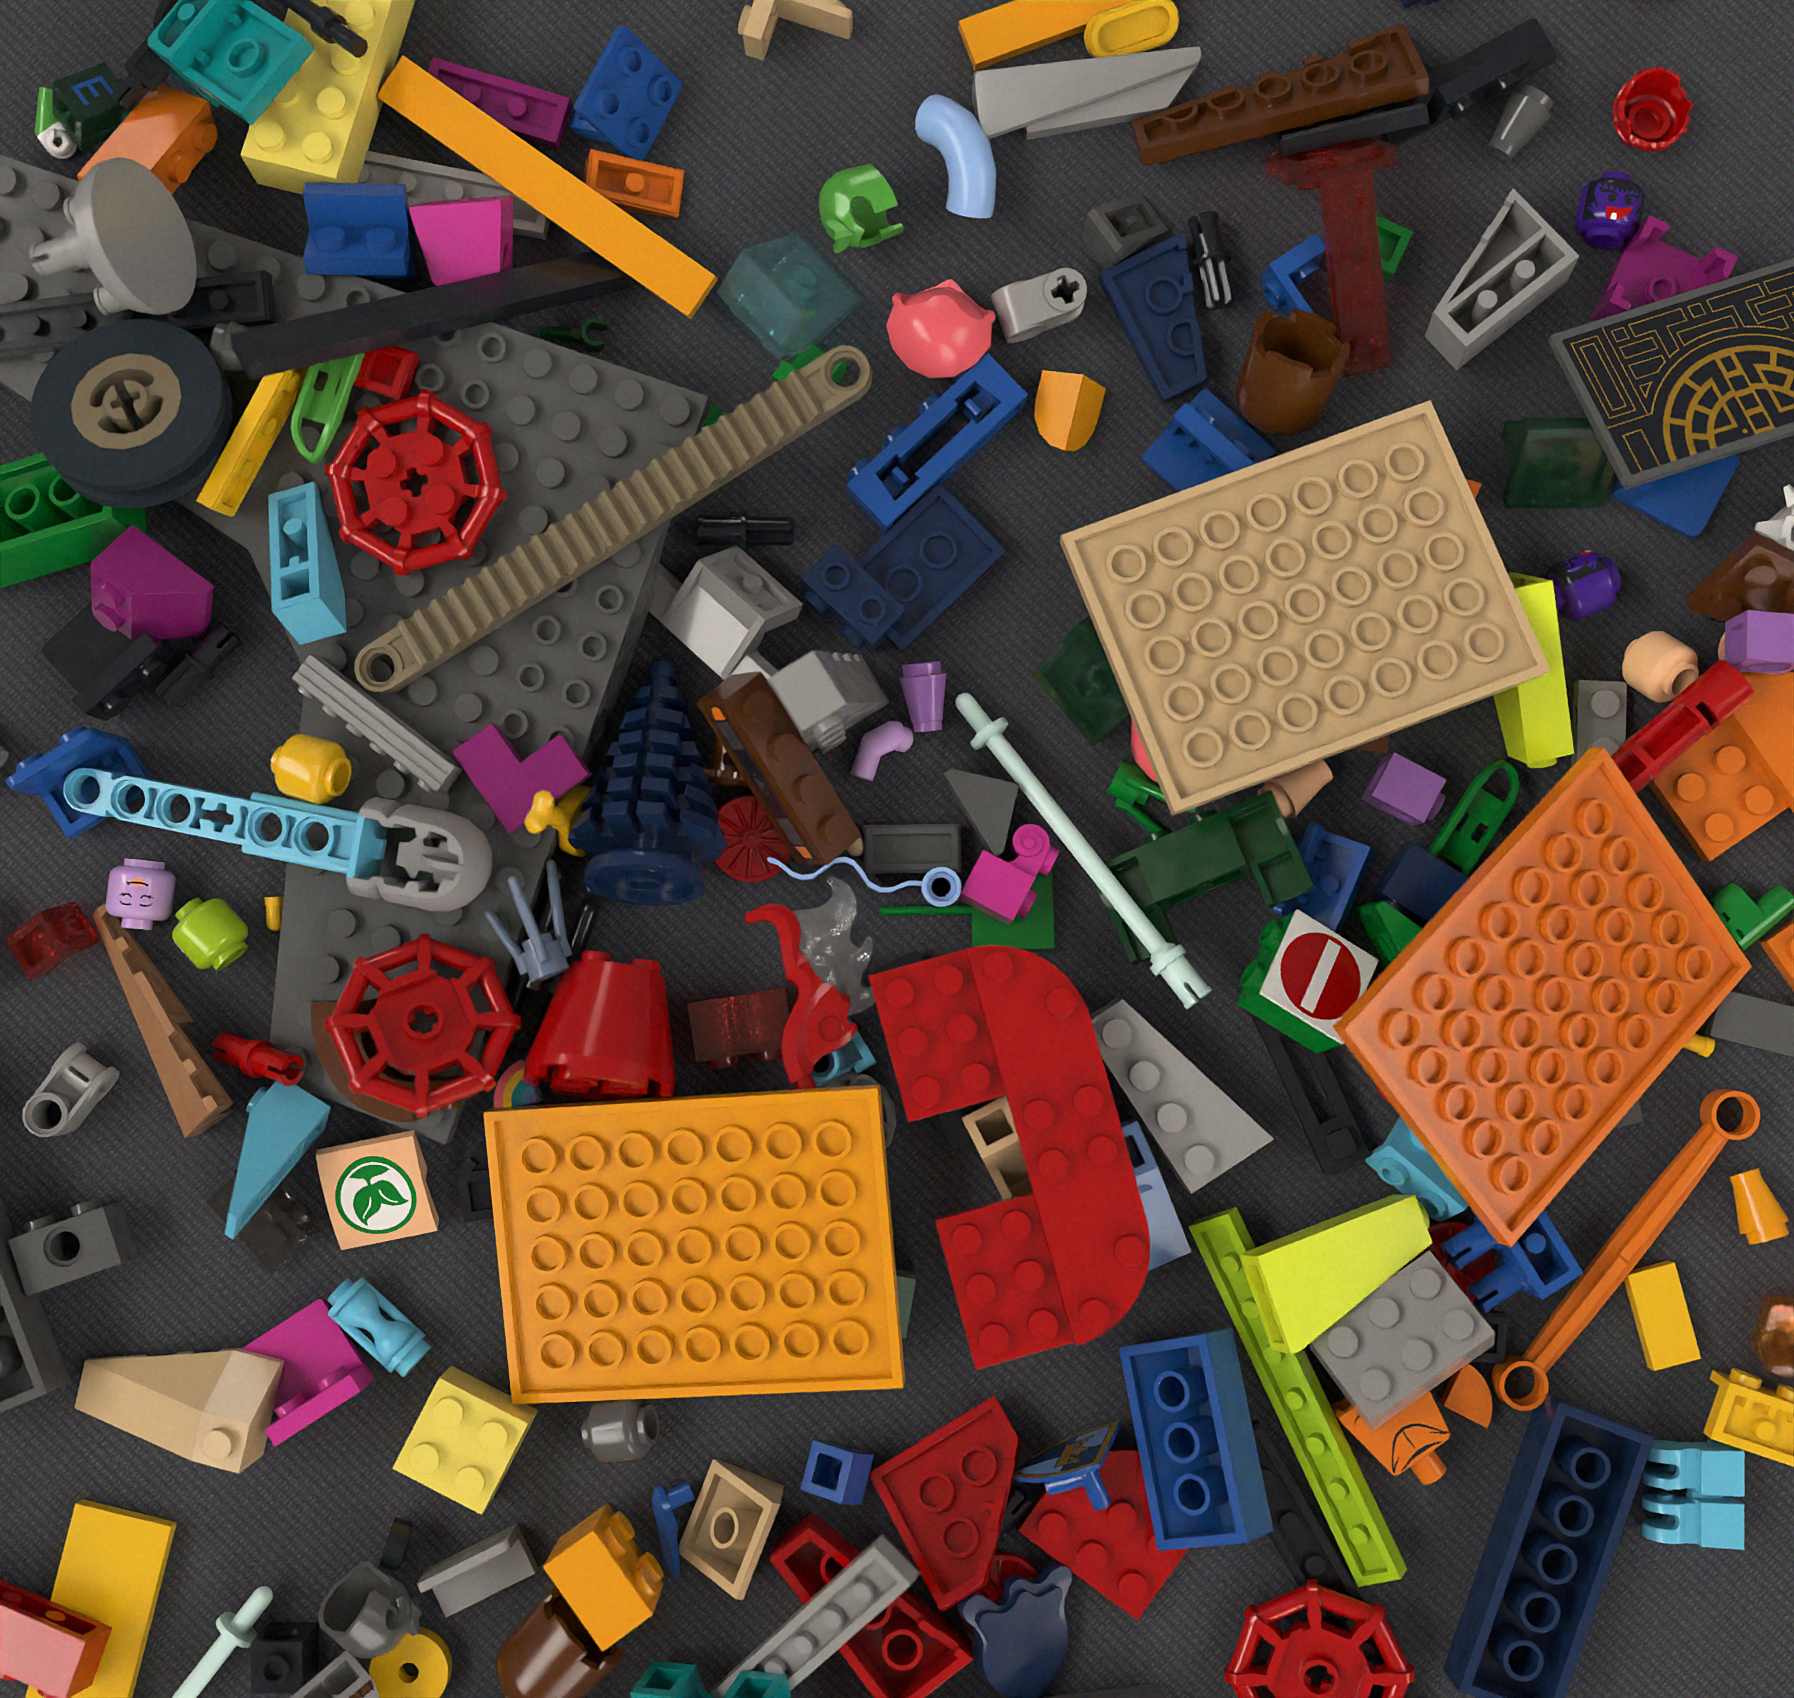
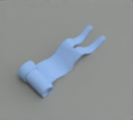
M771 857L767 859L768 862L780 866L792 877L803 881L815 879L834 864L846 863L855 868L870 889L879 893H890L906 886L921 887L924 898L930 904L937 907L951 905L958 899L961 893L960 878L953 870L946 867H937L930 870L922 881H906L893 887H879L868 880L864 871L855 860L848 857L835 858L829 865H824L815 873L806 875L793 872L777 859ZM936 878H942L948 884V891L942 897L936 896L931 889L932 882Z

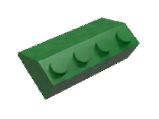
M43 453L1 465L0 588L93 561L131 525H134L147 535L145 507L115 508L101 505L83 497L63 480Z

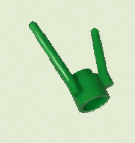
M1123 759L1107 791L1108 794L1117 797L1114 807L1130 814L1152 834L1164 830L1134 804V802H1137L1144 806L1149 795L1166 802L1161 788L1155 786L1156 782L1148 777L1137 763ZM1196 807L1187 810V812L1194 813L1196 811Z

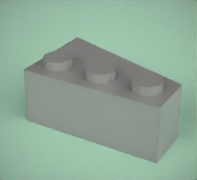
M1513 188L1497 216L1482 235L1479 244L1470 258L1464 263L1434 310L1425 338L1457 371L1567 283L1579 255Z

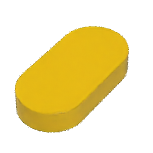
M1133 0L1095 14L1086 25L1084 31L1086 49L1091 56L1097 58L1141 53L1164 45L1173 38L1178 29L1179 14L1177 8L1171 0Z

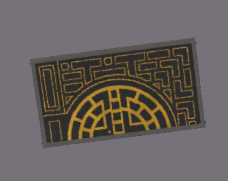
M1794 258L1550 335L1547 340L1624 490L1794 435Z

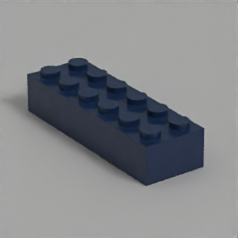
M1549 1392L1544 1402L1533 1409L1443 1667V1672L1459 1692L1475 1698H1565L1655 1437L1632 1423Z

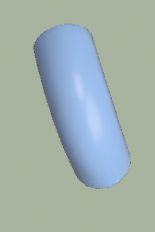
M939 94L929 96L918 109L915 129L918 137L923 142L937 148L945 160L949 176L946 209L952 213L971 218L992 217L996 196L997 170L988 137L975 116L956 101Z

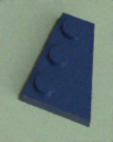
M1185 231L1099 272L1097 278L1161 405L1204 385L1207 380L1200 327L1195 314L1192 275L1189 273Z

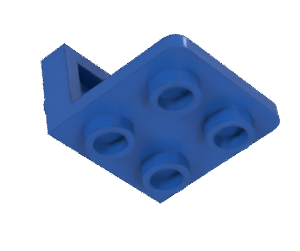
M1737 454L1627 490L1623 489L1618 479L1610 496L1682 536L1694 538L1703 531L1739 464V457Z
M79 727L64 734L58 740L60 746L47 754H36L21 761L15 767L17 773L10 776L6 783L12 791L41 796L66 837L75 839L108 817L77 811L66 802L63 786L67 776L72 771L78 768H99L125 773V776H140L150 779L152 777L127 738L95 728ZM92 776L86 778L81 786L83 799L91 804L96 801L100 793L98 781ZM135 785L128 790L126 794L127 806L144 795L143 790L139 786Z

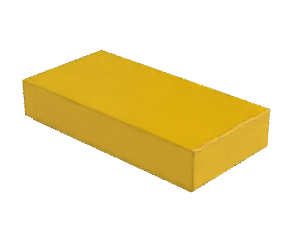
M1667 1260L1631 1270L1624 1279L1647 1367L1656 1371L1701 1359L1675 1263Z

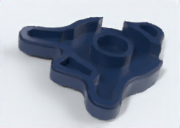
M1055 1561L1048 1564L1034 1579H1027L1019 1575L1009 1576L1004 1581L1003 1595L997 1601H992L976 1591L957 1603L959 1614L972 1626L975 1633L974 1654L979 1672L997 1691L1009 1696V1698H1040L1045 1686L1060 1669L1066 1656L1068 1625L1065 1619L1064 1602L1072 1582V1573L1068 1567L1060 1562Z

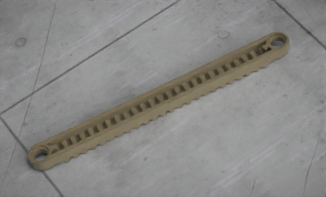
M838 346L800 370L791 371L786 379L772 383L767 391L758 392L748 403L739 404L731 414H724L715 424L706 425L698 435L689 436L682 445L670 448L665 456L655 458L646 468L634 471L629 479L620 480L613 489L601 492L596 500L587 501L580 510L568 513L563 521L551 524L544 533L535 534L527 544L518 545L511 554L499 557L494 565L485 566L478 575L466 578L461 586L453 587L448 590L445 596L433 599L428 607L416 610L414 615L408 619L400 620L395 628L366 645L358 653L354 668L357 680L364 688L370 691L391 694L425 675L860 399L868 392L872 383L873 372L867 357L855 347ZM842 361H853L860 367L858 381L849 387L836 385L832 379V372L835 366ZM387 654L393 660L394 672L387 681L378 682L372 676L371 665L378 656Z

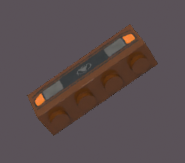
M762 671L731 675L696 702L797 864L829 865L862 836Z

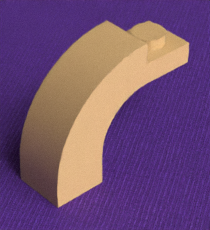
M1006 1096L962 1117L1002 1198L1007 1199L1032 1192Z

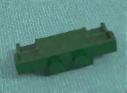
M1271 790L1218 813L1216 810L1201 812L1189 820L1190 825L1175 832H1172L1170 829L1155 832L1145 838V845L1104 862L1165 941L1174 943L1176 946H1178V942L1165 911L1254 874L1266 905L1269 908L1316 890L1277 798ZM1095 884L1098 894L1121 938L1130 963L1136 965L1151 959L1150 952Z

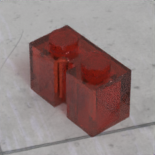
M787 987L687 1003L696 1062L709 1061L710 1069H718L739 1065L737 1055L755 1052L757 1053L758 1061L782 1058L780 1047L782 1032L791 1012Z

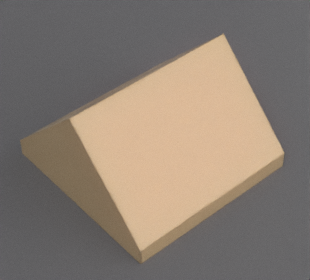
M713 1459L678 1546L679 1554L733 1598L743 1600L781 1504L784 1485L722 1460Z

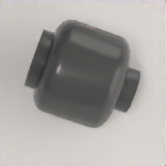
M644 1399L596 1401L590 1408L588 1418L582 1424L584 1445L591 1449L595 1458L604 1464L642 1459L648 1454L652 1445L658 1441L659 1437L657 1412Z

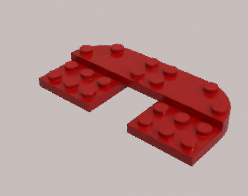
M999 945L967 948L869 975L908 1122L1006 1096L1032 1192L935 1218L975 1369L988 1367L1073 1342L1077 1346L1102 1335L1122 1319L1137 1299L1148 1272L1151 1243L1147 1217L1096 1034L1082 996L1066 975L1044 958L1019 948Z

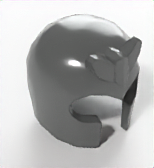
M362 1561L350 1573L335 1583L323 1599L318 1613L319 1626L352 1656L373 1659L389 1653L397 1647L407 1632L412 1636L420 1633L419 1617L422 1611L419 1605L421 1600L417 1596L410 1597L406 1587L383 1569L370 1561Z

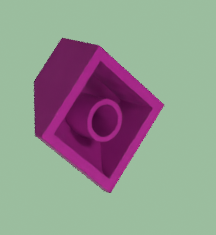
M131 525L90 563L92 611L95 618L105 628L114 632L119 630L131 640H137L144 632L159 639L205 637L210 632L214 585L134 525Z

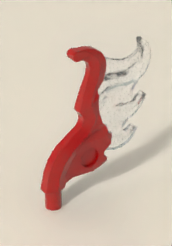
M831 876L828 877L827 882L832 887L833 894L830 900L820 907L791 911L783 905L771 903L747 912L744 917V921L748 925L767 921L775 927L779 935L785 978L793 983L798 990V998L783 1028L780 1045L782 1063L789 1085L793 1083L796 1089L818 1088L811 1075L814 1072L813 1066L821 1057L845 1046L855 1035L859 1028L855 1023H849L847 1017L859 1014L869 1009L875 1003L872 987L865 988L861 986L862 972L868 965L872 955V937L867 936L861 947H856L850 939L851 924L857 910L855 894L846 882Z

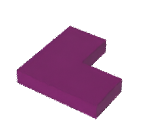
M490 723L452 751L508 833H515L525 825V818L532 808L534 795L542 790L549 791L554 798V803H556L593 776L563 734H559L522 761L496 723Z

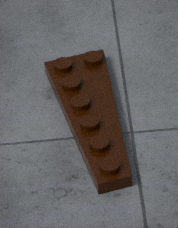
M1400 24L1347 43V52L1324 60V57L1319 53L1303 59V68L1291 73L1280 75L1277 70H1273L1259 75V80L1255 85L1247 89L1241 90L1237 87L1229 86L1210 93L1203 98L1193 99L1133 121L1134 140L1143 166L1153 163H1166L1177 157L1201 151H1213L1221 146L1236 142L1260 139L1268 134L1296 127H1308L1316 122L1343 115H1355L1363 110L1391 103H1403L1411 98L1429 94V76L1404 24Z

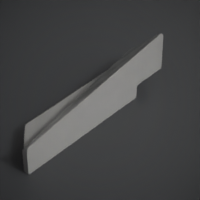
M1199 46L977 71L973 75L972 101L975 116L988 139L1020 128H1024L1025 139L1031 140L1136 121L1169 109L1184 84L1191 74L1193 75L1197 70L1201 58V49Z

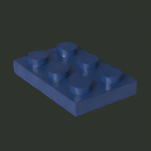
M939 482L873 544L856 563L904 607V614L886 632V638L903 653L1005 556L1006 550Z

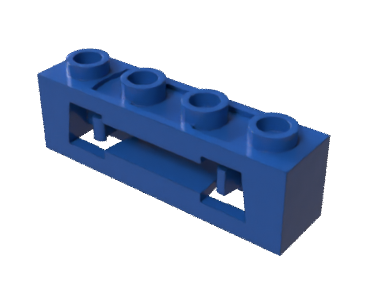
M989 353L983 356L972 368L956 377H952L955 383L943 395L938 391L931 394L918 408L917 412L920 416L907 428L904 424L898 425L882 442V445L885 447L884 450L873 460L868 456L864 457L848 473L847 477L850 481L846 484L847 496L883 534L896 524L939 482L943 484L1025 408L1028 394ZM972 394L975 395L972 400L969 398ZM964 403L965 410L963 413L971 422L915 473L916 480L908 488L907 481L909 478L901 468L956 418L957 408ZM991 408L992 411L980 421L982 415ZM892 470L890 476L881 482V479ZM903 491L904 493L895 501L893 498Z

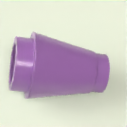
M941 661L902 665L903 677H899L910 719L913 723L914 732L943 729L942 719L946 672L942 673Z

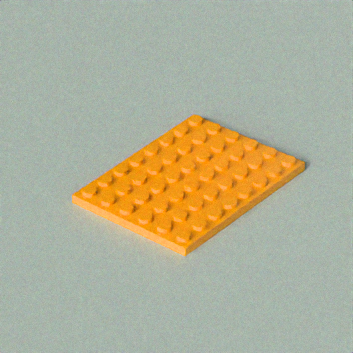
M880 1084L489 1108L483 1112L512 1404L895 1389L904 1387L905 1370Z

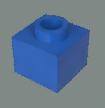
M813 1440L800 1490L839 1504L862 1505L874 1455L834 1441Z

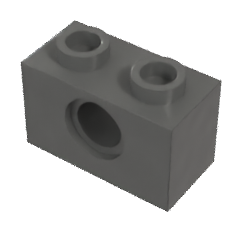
M100 1197L71 1207L72 1218L57 1222L55 1214H51L25 1223L26 1234L11 1238L8 1241L26 1297L139 1257L122 1201L104 1206ZM69 1232L75 1234L79 1239L80 1250L77 1255L73 1254L67 1247L66 1238Z

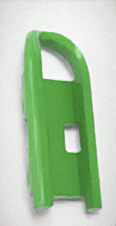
M365 353L310 365L307 370L292 414L291 434L299 453L313 464H319L322 461L337 428L339 429L349 401L348 397L351 388L356 381ZM318 372L328 374L322 392L313 389ZM303 418L325 426L314 452L309 450L302 435L301 424Z

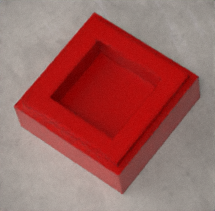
M395 345L365 352L353 385L396 401L407 398L420 356L413 351Z

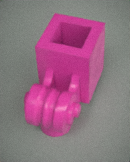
M1025 824L1019 827L1011 837L1009 847L1011 854L1016 858L1015 860L1006 862L983 850L958 899L1008 926L1012 923L1015 916L1025 919L1037 896L1036 892L1030 890L1037 873L1047 876L1060 852L1052 847L1046 831L1035 824Z

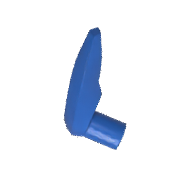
M687 1481L664 1491L663 1487L656 1486L652 1495V1508L661 1551L674 1579H678L680 1575V1559L677 1542L678 1524L672 1510L695 1500Z

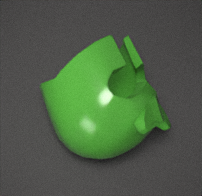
M873 162L836 172L826 180L820 190L818 199L820 220L828 236L835 241L833 246L835 253L838 254L846 248H866L903 233L904 227L901 223L892 226L887 222L886 209L898 206V202L885 177L876 169Z

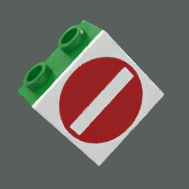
M1298 909L1278 920L1272 919L1263 928L1258 938V944L1261 946L1256 960L1247 966L1241 976L1239 984L1243 989L1236 1004L1316 1054L1344 1044L1332 1027L1367 990L1379 960Z

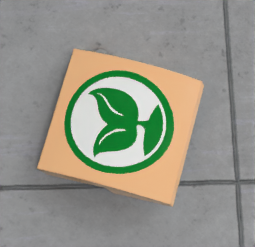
M414 1130L317 1149L316 1161L321 1186L341 1250L438 1231L439 1216L426 1183L428 1168Z

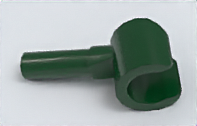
M594 317L585 320L581 327L541 326L540 335L541 338L581 342L587 351L597 353L605 348V342L590 340L586 334L590 330L606 331L607 324L602 319Z

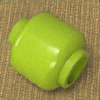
M199 897L194 898L175 914L179 923L172 932V938L175 944L198 969L213 967L216 971H220L238 959L248 948V945L245 943L248 936L247 925L222 898H213L205 902Z

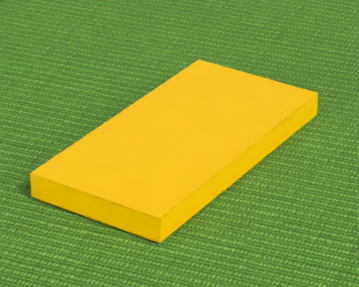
M85 1499L75 1503L50 1601L110 1626L112 1630L92 1685L71 1698L133 1697L177 1522ZM28 1685L25 1698H44L38 1693L37 1688Z

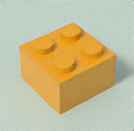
M608 1503L562 1535L543 1566L602 1652L653 1615L664 1582L661 1580L664 1574L658 1561L650 1552L642 1553L632 1539L635 1536V1532L629 1520L620 1511L614 1513Z

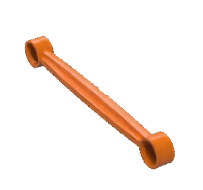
M1717 1089L1704 1098L1700 1106V1119L1703 1124L1701 1128L1658 1176L1583 1271V1274L1579 1276L1524 1354L1522 1356H1507L1505 1364L1497 1363L1491 1373V1386L1498 1398L1510 1407L1520 1411L1533 1410L1544 1402L1549 1390L1546 1376L1547 1371L1589 1324L1646 1253L1690 1195L1729 1139H1745L1756 1131L1760 1123V1109L1750 1095L1736 1090ZM1735 1097L1743 1108V1118L1736 1129L1727 1132L1719 1126L1716 1113L1718 1106L1724 1099ZM1520 1366L1530 1367L1534 1374V1386L1531 1392L1521 1399L1510 1398L1504 1387L1507 1375L1514 1368Z

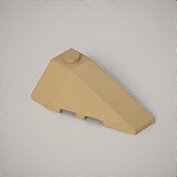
M241 1348L221 1349L217 1352L202 1353L186 1351L177 1352L174 1355L147 1356L143 1354L89 1358L84 1363L75 1409L188 1460L239 1474L264 1454L268 1436L264 1429L271 1423L285 1360Z

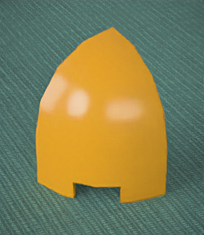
M1042 370L1034 413L1040 435L1049 445L1064 451L1075 452L1085 446L1096 427L1106 388L1083 374Z

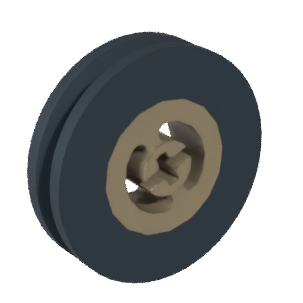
M130 319L94 328L71 341L54 356L36 384L31 401L30 420L32 432L39 449L73 490L101 505L115 508H144L174 500L188 493L210 476L236 428L237 407L230 384L212 354L198 338L170 323L149 319ZM130 397L134 400L133 406L137 416L145 425L140 430L136 428L134 414L125 402Z

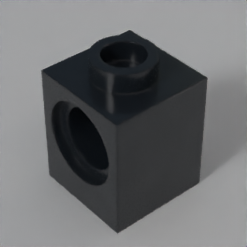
M269 1622L251 1642V1694L296 1693L318 1673L319 1622Z

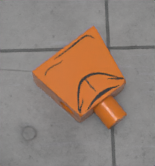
M1430 1391L1373 1432H1371L1345 1395L1330 1405L1336 1418L1393 1476L1401 1474L1410 1467L1422 1485H1428L1437 1481L1445 1474L1447 1467L1434 1449L1449 1439L1450 1432Z

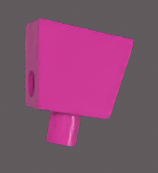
M512 195L427 201L409 207L431 280L435 286L512 269Z

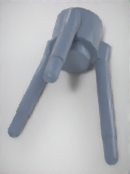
M552 859L546 862L556 940L553 941L550 932L540 935L525 894L515 876L508 878V884L529 936V940L522 943L524 953L491 908H487L484 911V915L493 930L514 958L520 975L528 973L532 983L549 979L567 971L569 965L566 958L573 955L566 936L556 863Z

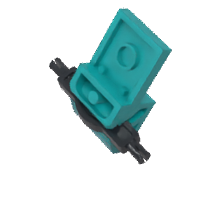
M161 0L154 16V29L125 63L124 67L129 74L110 97L117 104L119 103L124 110L128 111L145 88L150 92H155L167 76L171 75L200 97L208 100L216 108L222 104L252 126L291 77L299 71L302 64L315 48L303 35L250 0Z

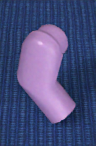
M888 721L865 733L861 739L850 775L873 782L882 755L893 750L905 752L911 747L913 743L911 729L903 727V724L899 721Z

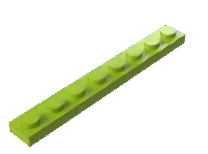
M1237 1207L1195 1220L1188 1226L1357 1586L1362 1587L1401 1579L1408 1569L1304 1349L1292 1355L1271 1349L1239 1254L1256 1247Z

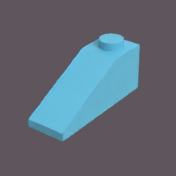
M313 481L269 494L272 612L299 645L347 632L345 593L319 487Z
M275 1081L269 1089L263 1086L254 1094L246 1107V1111L250 1114L225 1229V1235L231 1239L236 1237L325 1130L331 1107L296 1084L285 1086Z

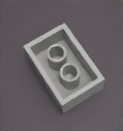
M1429 1250L1385 1281L1313 1340L1309 1346L1362 1420L1373 1432L1494 1345L1495 1332Z

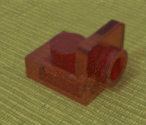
M76 902L40 911L5 939L30 981L45 976L72 954L92 948L99 942V938Z

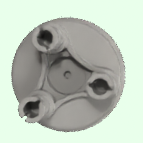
M111 158L93 166L81 179L75 196L64 200L63 209L66 219L75 227L67 229L62 237L44 243H36L30 248V259L46 255L47 258L49 257V259L32 264L35 270L43 277H50L58 272L77 266L82 269L91 268L101 283L93 291L94 300L98 309L106 316H114L119 312L129 309L153 315H163L177 311L188 303L196 284L197 266L194 245L179 206L164 184L150 170L128 158Z

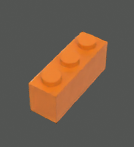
M163 84L155 92L149 91L77 174L79 183L97 163L111 158L123 157L134 160L150 170L172 195L180 184L188 180L191 171L202 157L213 149L218 139L217 128L214 125L209 101Z

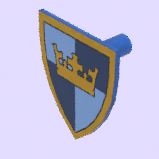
M1120 1420L1087 1430L1052 1445L1017 1466L1013 1479L1028 1483L1044 1482L1046 1491L1050 1496L1083 1486L1094 1510L1108 1507L1112 1500L1098 1469L1102 1467L1122 1425Z

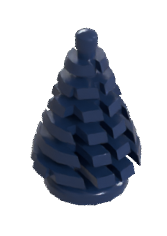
M661 659L649 665L648 682L650 685L640 687L631 702L632 711L625 712V717L619 727L618 742L611 743L606 754L607 762L612 767H606L604 763L600 766L594 778V787L587 793L581 805L582 814L574 820L573 827L568 836L569 843L574 849H583L588 856L593 857L585 867V886L595 894L605 898L634 905H678L697 899L704 892V872L691 860L692 855L690 851L697 852L705 867L721 857L723 849H728L723 829L718 824L719 814L715 801L711 798V786L708 775L701 768L704 767V761L700 747L695 741H691L696 740V731L692 720L686 715L688 713L686 697L681 690L674 687L677 682V666L671 661Z

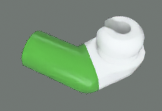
M39 87L34 133L52 156L59 159L71 157L76 150L77 143L74 133L62 117L64 92Z

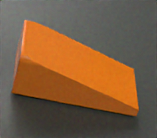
M590 149L585 161L583 183L626 213L678 219L685 171Z

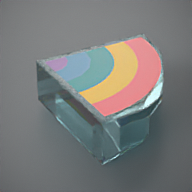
M522 1058L508 1065L497 1080L492 1099L493 1108L531 1106L544 1101L539 1085L531 1086L523 1082L525 1063Z

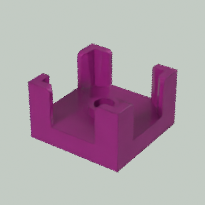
M1649 215L1640 224L1635 235L1625 242L1590 320L1597 321L1726 280L1738 256L1715 247L1702 259L1696 258L1660 241L1659 239L1668 232L1670 225Z

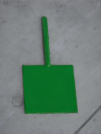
M1050 869L1047 876L1037 873L1030 890L1037 893V896L1025 919L1015 916L1009 926L970 905H949L945 907L934 905L883 906L880 908V914L883 916L971 914L972 947L999 945L1022 950L1055 949L1053 869Z

